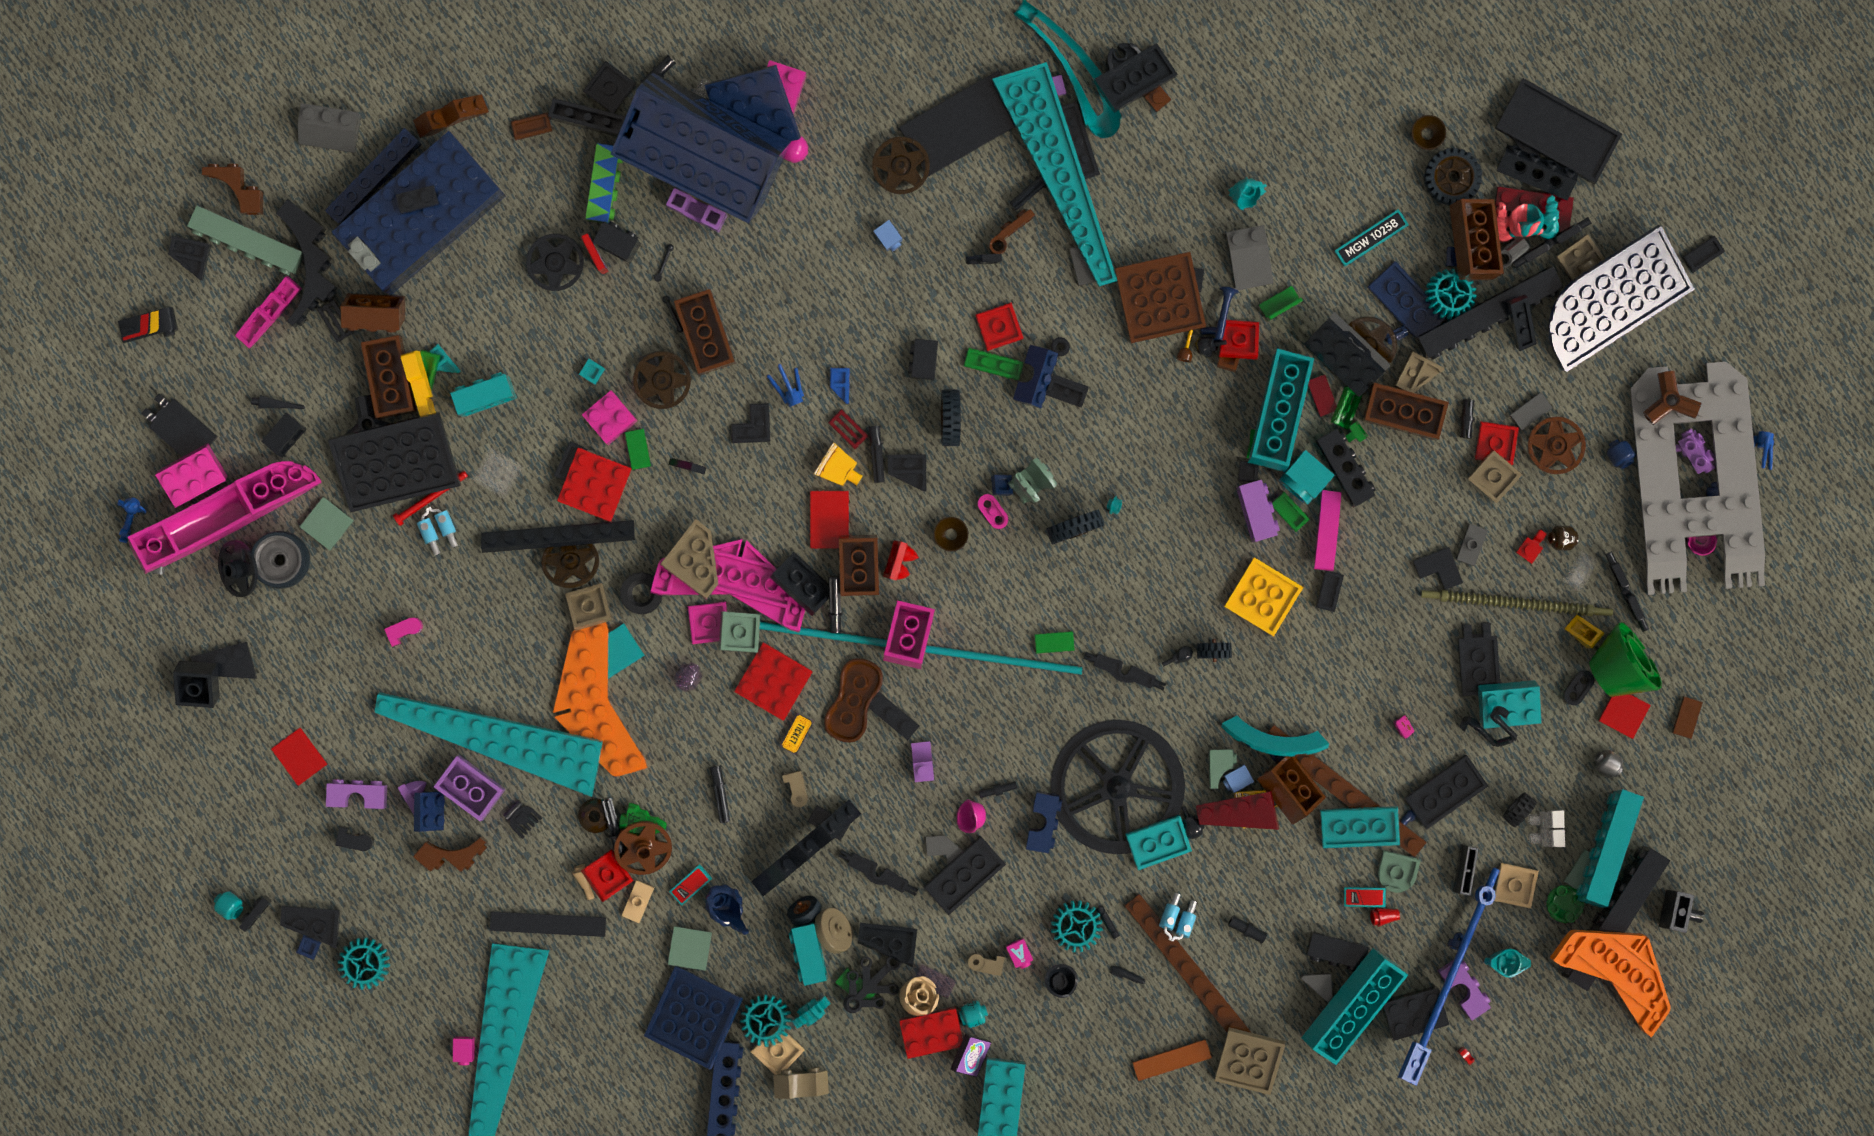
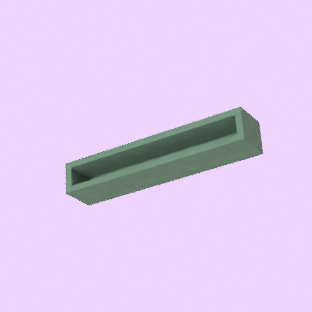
M197 205L187 227L192 229L191 233L200 237L203 234L210 237L209 241L218 245L220 242L227 244V249L236 253L238 250L245 252L244 256L249 259L255 260L257 257L262 260L261 264L270 268L275 265L280 268L279 272L288 276L290 273L296 275L304 257L303 252Z

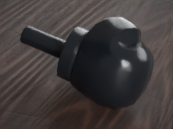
M1200 337L1196 340L1197 353L1204 355L1205 358L1211 357L1212 351H1216L1218 349L1217 346L1226 345L1227 341H1216L1214 337Z
M1182 646L1178 649V652L1171 655L1172 658L1162 662L1163 667L1172 662H1175L1177 665L1189 661L1193 656L1192 648L1190 646Z
M1186 806L1182 807L1186 818L1182 822L1188 839L1200 837L1205 826L1200 825L1199 819H1196L1195 816L1190 817Z

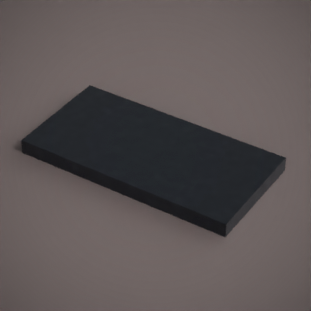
M999 70L899 127L904 137L917 141L926 150L930 162L928 177L1016 127L992 82L993 78L1002 76ZM908 143L912 151L919 150V148H917L913 144ZM924 160L923 162L920 163V165L922 166V168H923V170H924V172H925V160Z
M1524 78L1520 80L1495 127L1496 130L1549 160L1556 162L1558 165L1573 169L1578 173V176L1592 184L1597 183L1622 136V133Z

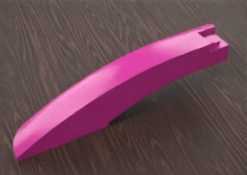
M291 461L276 462L242 477L200 502L128 536V543L146 574L161 566H167L226 537L322 483V481L315 472L305 465L302 466Z

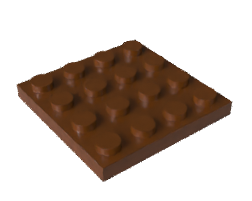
M1190 251L1115 268L1131 343L1206 327Z

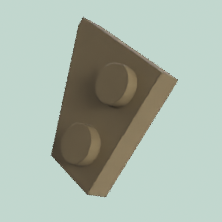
M1411 351L1394 386L1401 390L1415 393L1438 373L1444 371L1445 368Z

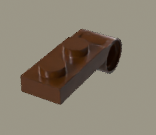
M1024 209L1016 215L1018 219L1012 223L1008 221L1001 227L1002 231L990 241L989 249L992 254L1003 255L1007 248L1005 239L1035 217L1031 209L1028 211ZM995 242H1001L1004 247L1001 251H995L992 245Z

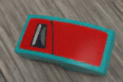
M699 864L669 892L682 906L713 878Z
M1344 887V907H1386V888Z

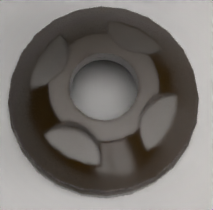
M1425 115L1417 119L1411 130L1413 142L1423 150L1438 148L1444 142L1447 134L1443 121L1433 115ZM1424 129H1430L1433 132V137L1430 140L1422 137Z
M946 517L935 526L934 539L941 549L953 552L960 550L967 543L969 532L966 524L961 519ZM954 529L957 532L956 539L948 540L945 536L946 531Z
M593 798L587 800L579 809V822L588 832L600 833L608 829L601 805L602 799ZM595 810L600 813L599 821L592 822L589 819L591 811Z

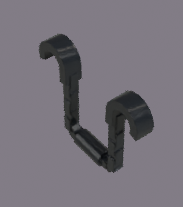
M1495 706L1490 717L1510 736L1498 739V741L1473 717L1465 716L1460 723V728L1464 732L1467 726L1470 725L1492 746L1496 747L1511 744L1517 740L1518 736L1501 719L1502 717L1507 718L1509 713L1502 706Z

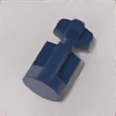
M1404 325L1393 330L1397 341L1409 335ZM1388 333L1385 340L1388 344H1392L1391 337Z

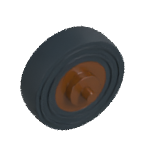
M804 896L796 900L789 907L787 916L795 926L808 924L820 913L821 904L815 896Z

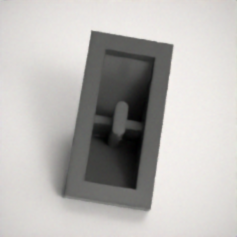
M1330 973L1300 975V978L1328 1003L1332 1000Z

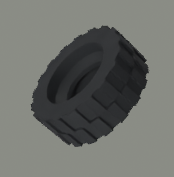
M644 572L634 573L628 576L622 583L620 598L627 610L635 614H648L659 607L663 595L651 593L650 599L644 603L635 601L632 596V591L638 584H645L651 590L655 576Z

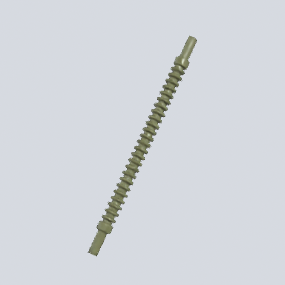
M1421 590V598L1440 599L1441 602L1449 600L1451 603L1454 600L1455 603L1460 601L1461 604L1463 602H1466V604L1471 602L1472 605L1474 603H1477V605L1482 603L1483 606L1485 604L1488 606L1493 604L1494 607L1496 605L1499 607L1503 605L1504 608L1507 606L1512 608L1514 606L1515 609L1520 607L1521 610L1523 608H1526V610L1531 608L1532 611L1534 609H1537V611L1542 609L1543 612L1545 610L1548 612L1553 610L1554 613L1556 611L1559 613L1563 611L1564 614L1567 612L1572 614L1574 612L1575 615L1580 613L1581 616L1583 614L1586 616L1613 615V609L1594 607L1591 604L1586 606L1581 604L1579 606L1578 603L1576 605H1573V603L1568 605L1567 602L1565 604L1559 602L1558 604L1556 601L1554 603L1551 601L1546 602V600L1541 602L1540 599L1538 601H1535V599L1530 601L1529 598L1527 600H1524V598L1519 600L1518 597L1516 599H1513V597L1508 599L1507 596L1505 598H1502V596L1497 598L1496 595L1494 597L1488 595L1487 597L1485 594L1481 596L1480 593L1478 595H1475V593L1470 595L1469 592L1467 594H1464V592L1459 594L1458 591L1456 593L1450 591L1449 593L1447 590H1441V592Z

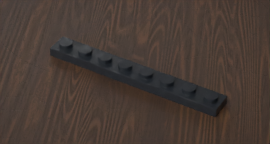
M634 520L484 532L481 533L482 553L632 541L635 540Z

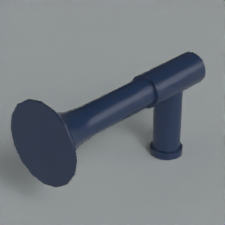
M1231 287L1219 288L1223 292V304L1217 327L1201 328L1202 335L1215 334L1214 340H1223L1231 299L1235 294L1239 293L1238 290Z

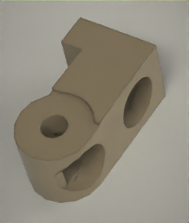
M802 771L783 774L784 783L789 782L791 787L792 804L795 807L805 806L808 801V794Z
M973 953L969 956L968 965L974 971L1001 976L1005 956L997 954V959L984 957L980 953Z

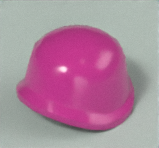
M967 799L958 809L957 825L961 831L974 833L985 823L986 811L982 804Z

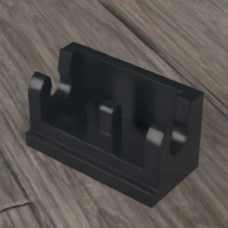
M1053 374L1046 395L1082 408L1089 387Z
M286 412L261 442L276 455L283 458L307 428Z

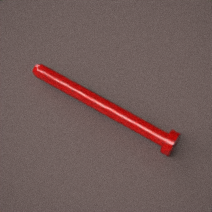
M465 471L458 474L460 481L468 476ZM449 489L430 493L399 515L395 513L392 516L398 525L401 526L404 524L403 521Z

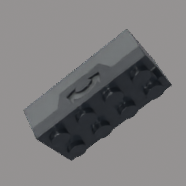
M1336 312L1304 343L1358 397L1390 366Z

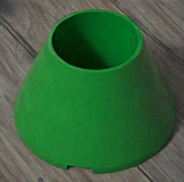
M1623 622L1614 626L1589 661V666L1595 679L1610 697L1659 690L1662 688V681L1652 658L1648 659L1643 651L1646 648Z

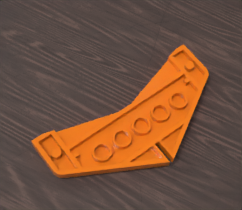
M607 622L572 632L553 713L570 708L571 712L555 716V718L570 734L603 740L599 763L612 776H621L648 767L644 756L634 743L608 699L609 628Z
M1571 930L1565 935L1550 956V959L1560 966L1569 967L1610 981L1640 1029L1650 1037L1654 1035L1670 1012V1003L1650 940L1643 934Z

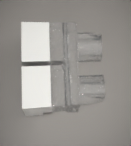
M1564 810L1538 811V813L1528 815V825H1538V833H1529V843L1537 844L1541 847H1565V830L1548 829L1565 828Z

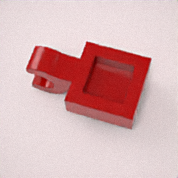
M1538 530L1532 540L1526 537L1516 553L1532 564L1543 548L1539 544L1547 534L1542 530Z

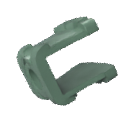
M1038 458L1030 461L1029 466L1023 471L1014 474L1013 479L1007 484L1011 489H1014L1020 497V501L1025 504L1030 501L1033 503L1039 501L1040 498L1037 493L1042 489H1053L1056 487L1057 482L1053 479V474L1047 471L1046 465L1041 463Z

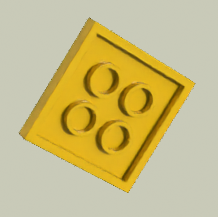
M1254 557L1224 607L1271 636H1274L1303 587Z

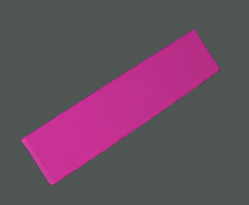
M289 276L285 277L275 291L269 294L262 305L255 309L235 336L248 348H251L290 305L302 288Z
M1322 490L1314 569L1334 570L1341 492Z

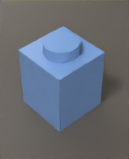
M890 220L874 230V234L886 251L891 249L893 252L901 246L902 237Z
M1244 764L1223 775L1225 778L1223 783L1228 791L1232 790L1233 793L1254 782Z

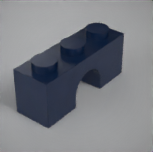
M1034 345L1029 346L1024 363L1034 368V375L1029 382L1018 381L1013 400L1037 408L1042 407L1048 385L1051 382L1054 366L1057 363L1058 353Z
M1036 791L1033 812L1043 814L1046 818V823L1040 829L1029 828L1026 843L1027 850L1049 854V850L1054 848L1055 838L1052 837L1053 830H1057L1059 819H1055L1056 812H1060L1062 800H1059L1058 794Z

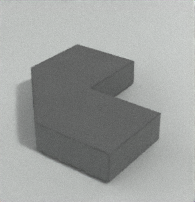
M945 835L926 837L927 856L947 855V865L963 851Z

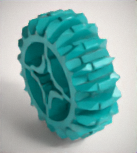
M1444 269L1442 273L1437 272L1435 276L1430 278L1431 282L1426 285L1428 289L1425 291V294L1429 297L1425 301L1431 302L1428 308L1435 309L1433 314L1439 312L1440 318H1444L1446 315L1447 320H1451L1452 317L1456 318L1471 310V307L1475 305L1473 300L1477 298V295L1473 294V292L1476 291V288L1470 286L1473 284V281L1459 280L1458 272L1456 273L1455 269L1450 271ZM1448 281L1446 288L1438 289L1441 282ZM1462 299V306L1454 308L1456 301Z
M1072 900L1070 901L1072 907L1069 908L1064 903V911L1061 908L1057 909L1061 913L1060 916L1053 914V917L1058 919L1057 922L1051 921V925L1057 926V928L1051 929V932H1058L1054 936V940L1061 938L1058 945L1062 946L1066 943L1065 950L1072 946V952L1076 951V947H1079L1080 952H1083L1082 946L1084 945L1089 950L1090 945L1088 943L1091 941L1093 945H1096L1097 943L1093 938H1101L1096 933V931H1103V928L1097 927L1098 924L1103 923L1102 920H1096L1100 914L1095 913L1093 915L1095 907L1093 906L1088 910V902L1085 903L1084 907H1081V900L1078 901V906H1075ZM1072 911H1082L1089 916L1077 919ZM1068 915L1070 925L1061 931V922ZM1072 918L1078 924L1082 923V927H1080L1082 935L1076 929L1072 930L1071 927L1074 926ZM1092 922V932L1089 935V937L1086 938L1083 932L1084 927L1088 925V923ZM1075 933L1080 937L1081 941L1073 942L1064 936Z
M368 937L364 938L363 943L361 938H357L356 944L354 941H350V947H343L347 953L341 952L339 954L344 959L338 960L339 964H343L342 967L338 968V971H345L341 978L348 976L347 984L354 981L353 988H356L359 983L360 990L364 989L365 984L368 989H371L372 983L374 986H378V980H385L381 974L387 975L389 973L384 968L390 967L389 963H385L386 960L390 959V956H383L387 949L379 950L382 947V943L374 946L376 943L375 939H372L369 944ZM358 948H367L362 957L351 955ZM372 951L378 958L379 966L373 963L371 959ZM366 958V964L369 967L366 966L362 969V963L359 960L363 961ZM349 961L357 968L356 976L350 969ZM366 970L377 972L370 979H361Z
M765 994L763 1001L761 996H757V1003L753 999L750 1000V1003L753 1005L752 1007L745 1005V1008L749 1011L748 1013H741V1015L746 1016V1019H741L740 1023H746V1026H743L741 1029L742 1031L748 1030L745 1034L746 1038L752 1035L751 1043L757 1040V1046H761L764 1041V1046L769 1047L770 1041L772 1046H776L775 1039L783 1042L781 1035L788 1036V1033L784 1032L785 1028L788 1030L792 1028L787 1025V1022H792V1019L786 1018V1016L791 1014V1011H784L788 1007L787 1004L780 1006L783 1002L782 999L776 1001V996L772 995L769 1001V996ZM768 1005L763 1014H754L759 1007ZM774 1007L780 1013L781 1022L776 1021L773 1017ZM766 1016H768V1019L772 1022H775V1024L769 1023L767 1024V1026H765V1023L762 1022V1020H759L758 1018L763 1019L766 1018ZM752 1020L757 1021L760 1025L759 1035L753 1029ZM769 1028H779L773 1035L765 1037Z

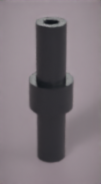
M1016 781L1003 785L999 783L993 785L992 788L980 790L979 795L980 798L992 795L999 796L1003 795V792L1018 788Z

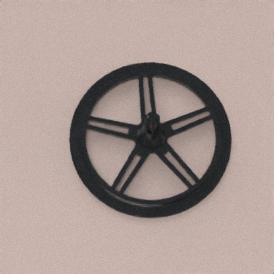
M1109 720L1085 728L1065 745L1053 768L1051 793L1058 794L1059 800H1062L1061 811H1057L1056 814L1065 829L1076 840L1099 852L1128 854L1131 853L1128 841H1123L1118 806L1124 807L1126 833L1130 832L1127 798L1130 796L1168 802V808L1160 821L1179 815L1184 801L1185 779L1177 754L1160 734L1136 722ZM1108 734H1128L1138 737L1119 773H1114L1086 744ZM1143 739L1145 743L1129 772L1125 769ZM1148 744H1151L1165 760L1171 776L1172 791L1131 782L1130 779ZM1082 747L1107 771L1104 775L1080 750ZM1078 752L1104 781V787L1067 805L1065 777L1072 759ZM1137 788L1171 795V798L1137 794ZM1099 793L1101 794V799L1070 812L1069 808ZM1108 799L1113 800L1119 841L1107 840L1091 834L1075 820L1073 815Z

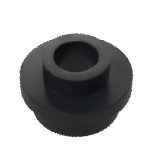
M1058 337L1052 341L1051 351L1058 353L1059 357L1065 356L1069 352L1070 344L1065 338ZM1059 343L1064 346V349L1061 351L1056 347Z

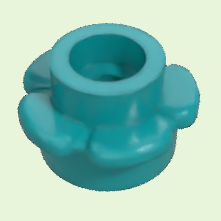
M1117 496L1113 499L1110 498L1108 501L1107 509L1109 514H1118L1120 512L1122 500L1118 499Z

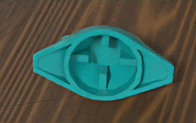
M1514 949L1500 950L1484 960V963L1489 965L1492 970L1508 978L1514 977L1531 967V960Z

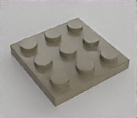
M1229 1027L1214 1081L1271 1095L1285 1048V1041Z

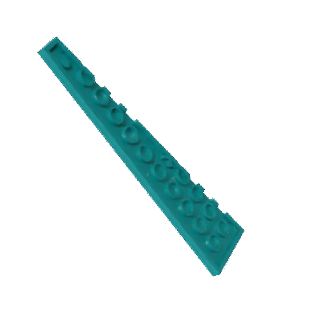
M1047 62L993 78V84L1098 287L1117 282L1118 280Z
M379 692L377 694L375 713L590 797L593 796L603 740Z
M492 943L468 1136L496 1135L550 950Z

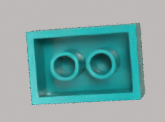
M501 372L491 375L489 380H476L472 382V386L465 387V385L456 387L454 388L455 392L450 393L457 414L461 417H466L517 399L510 377Z
M1535 680L1478 685L1479 718L1484 729L1501 727L1490 717L1495 706H1502L1509 711L1507 718H1501L1508 726L1541 724L1540 686Z
M815 921L802 926L794 925L789 933L791 944L795 943L796 950H794L793 955L795 963L799 962L800 966L797 971L799 981H803L804 986L827 981L828 975L821 944L816 935Z

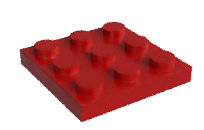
M577 448L557 501L611 522L632 468Z
M763 642L734 692L784 721L813 671Z

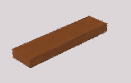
M1203 1039L1132 1063L1137 1079L1141 1081L1212 1057L1207 1041Z

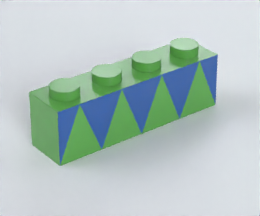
M596 144L585 218L590 222H605L608 224L615 217V209L612 207L613 201H617L618 190H615L616 182H620L621 171H618L619 163L622 164L623 161L610 155L614 147L613 145Z

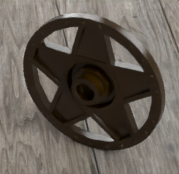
M894 137L885 141L876 150L872 169L876 181L886 191L894 194H908L916 191L924 184L929 174L930 162L926 150L920 143L907 137ZM903 141L913 144L919 150L907 153ZM892 143L891 155L879 156L881 151ZM925 160V172L921 179L916 167ZM877 168L888 172L886 185L880 179ZM903 180L914 186L906 190H896V187Z
M1367 316L1357 318L1348 324L1389 364L1393 361L1397 352V339L1387 323L1378 318ZM1363 322H1374L1380 326L1370 331ZM1388 333L1392 340V350L1383 343Z
M654 352L644 357L637 365L633 376V385L636 394L645 404L656 409H668L678 405L685 399L690 389L691 376L687 365L677 355L670 352ZM664 356L658 367L646 362L653 357ZM674 359L682 365L686 375L674 372ZM639 371L647 379V382L640 390L637 381ZM686 386L683 394L674 402V389ZM658 394L664 405L654 404L646 400V398Z
M585 544L588 548L578 550L575 545L562 546L561 552L550 553L554 547H548L544 551L541 561L543 573L551 583L559 587L575 588L584 585L594 577L598 570L599 555L597 549L593 544ZM595 557L593 569L589 572L585 564ZM546 564L557 568L554 578L547 571ZM572 575L581 579L573 583H564Z

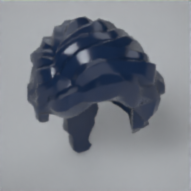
M727 884L711 887L706 896L705 906L710 918L722 926H730L743 935L748 934L749 930L746 929L741 919L743 906L742 897L738 894L739 891L729 887Z

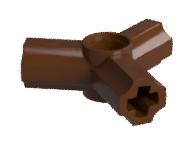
M1675 371L1658 373L1661 398L1643 412L1648 422L1655 425L1671 411L1696 419L1701 402L1679 395ZM1666 397H1673L1676 403L1669 405L1666 402Z

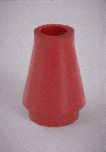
M1375 908L1370 911L1371 923L1373 926L1377 925L1380 927L1400 920V912L1398 909Z

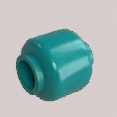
M230 891L223 894L220 893L214 899V911L226 920L238 918L243 911L242 900Z

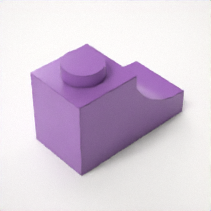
M930 741L911 743L915 782L934 780Z

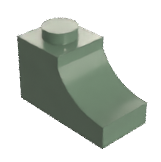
M1208 749L1210 789L1218 788L1221 776L1227 770L1233 769V765L1237 764L1236 753H1233V749Z

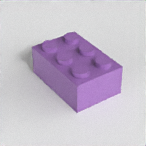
M1262 480L1236 487L1252 543L1277 536V531H1280L1277 520H1273L1272 517L1274 512L1272 502L1267 500L1266 495L1269 494L1267 484L1263 483Z
M460 755L455 757L434 786L435 789L479 821L484 820L506 790Z

